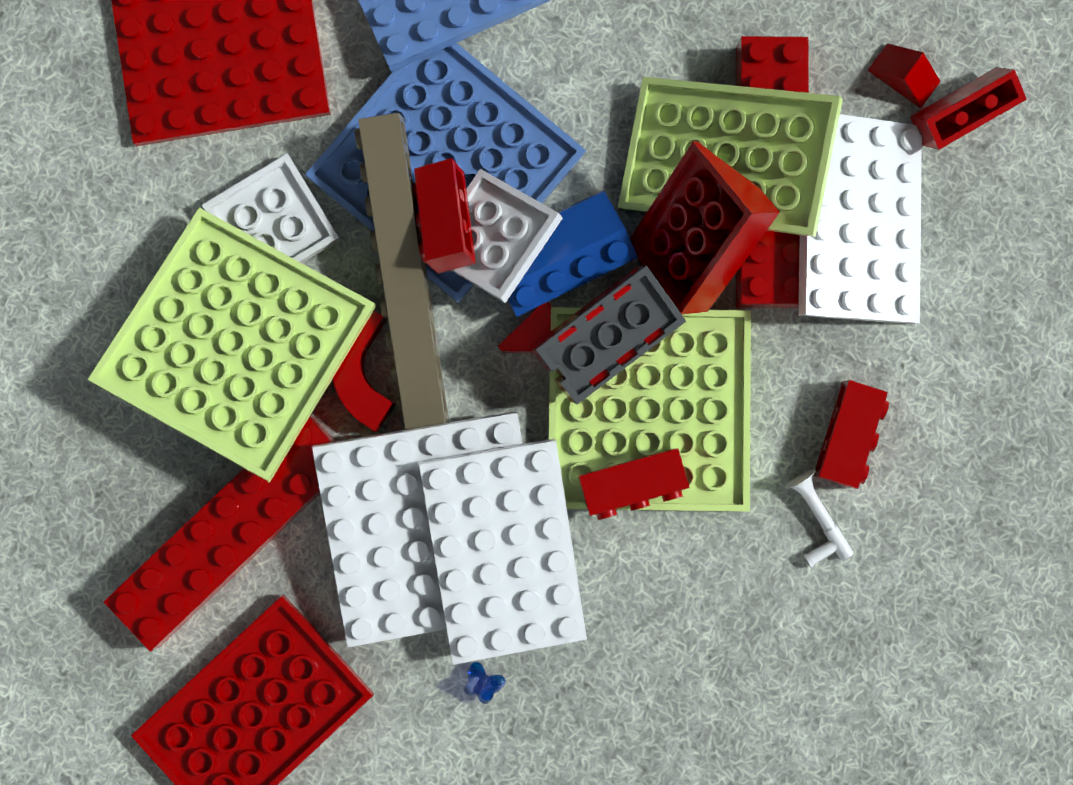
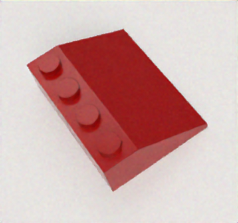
M692 142L630 240L639 261L643 266L647 265L681 314L708 312L780 212L759 187L699 142Z

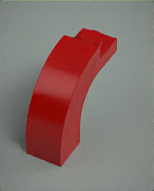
M373 311L334 375L333 382L345 408L358 421L373 431L378 432L395 406V403L372 388L364 371L366 353L387 321L381 314Z

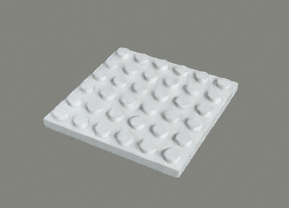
M516 411L312 446L347 647L447 629L419 462L522 444L518 413Z

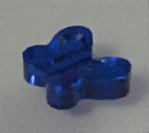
M473 662L468 669L469 681L464 687V692L470 696L477 695L481 703L488 704L494 694L501 691L506 684V680L502 675H486L483 665L480 662Z

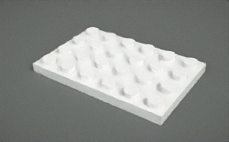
M840 114L816 237L800 235L798 316L904 324L920 323L922 136L916 125Z
M549 439L419 462L453 665L587 640L556 440Z

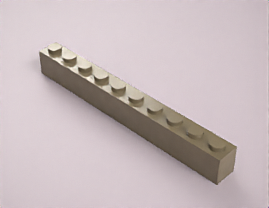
M400 113L358 119L359 129H355V140L357 148L359 150L363 149L365 161L360 163V173L363 183H368L370 196L365 197V206L368 217H373L375 230L370 231V239L373 250H378L380 264L375 265L378 284H383L385 297L380 299L383 317H388L390 331H386V343L388 350L394 352L395 364H391V376L393 384L399 385L400 397L396 398L397 414L399 418H404L405 430L449 423L427 269L419 252L422 236L416 223L418 209L412 190L413 176L404 117Z

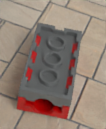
M647 265L636 266L530 348L547 370L552 372L556 370L559 376L554 379L569 401L578 405L684 324L686 320Z

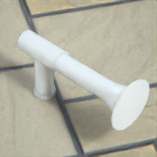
M815 469L801 473L785 485V489L792 488L802 495L829 540L803 555L811 568L814 564L834 552L837 553L840 560H845L853 555L851 547L837 524L833 522L813 487L812 478L816 472Z

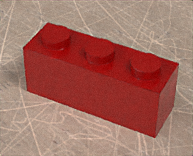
M995 67L910 116L913 125H916L922 137V145L940 150L1024 102L1027 98L1015 69Z
M452 158L414 168L416 182L412 183V190L419 207V212L416 213V223L422 233L423 243L419 245V252L423 262L427 263L437 273L476 264L464 171Z
M852 380L842 381L815 467L814 477L853 489H858L860 484L865 483L869 473V465L866 464L869 452H874L879 441V433H876L879 420H884L888 412L889 401H886L888 392Z
M678 448L578 475L589 516L596 515L598 520L616 516V509L629 505L631 511L650 506L649 499L662 496L663 502L683 497L682 490L690 488Z

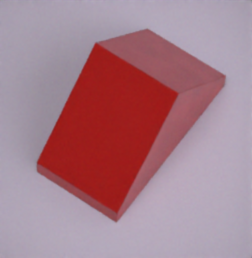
M889 43L886 44L867 70L920 109L941 82L924 52Z
M546 302L540 305L498 345V349L502 353L535 354L530 347L551 332V304Z

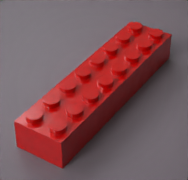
M741 36L736 46V86L809 93V37ZM768 230L765 232L736 272V308H799L800 235Z
M310 415L270 483L243 468L103 603L150 652L161 647L320 495L312 446L337 441Z

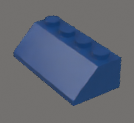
M604 190L558 212L563 219L507 300L516 317L638 258L626 228Z

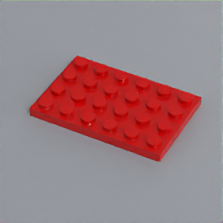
M282 595L140 726L131 737L175 785H278L371 699L374 693L289 599Z

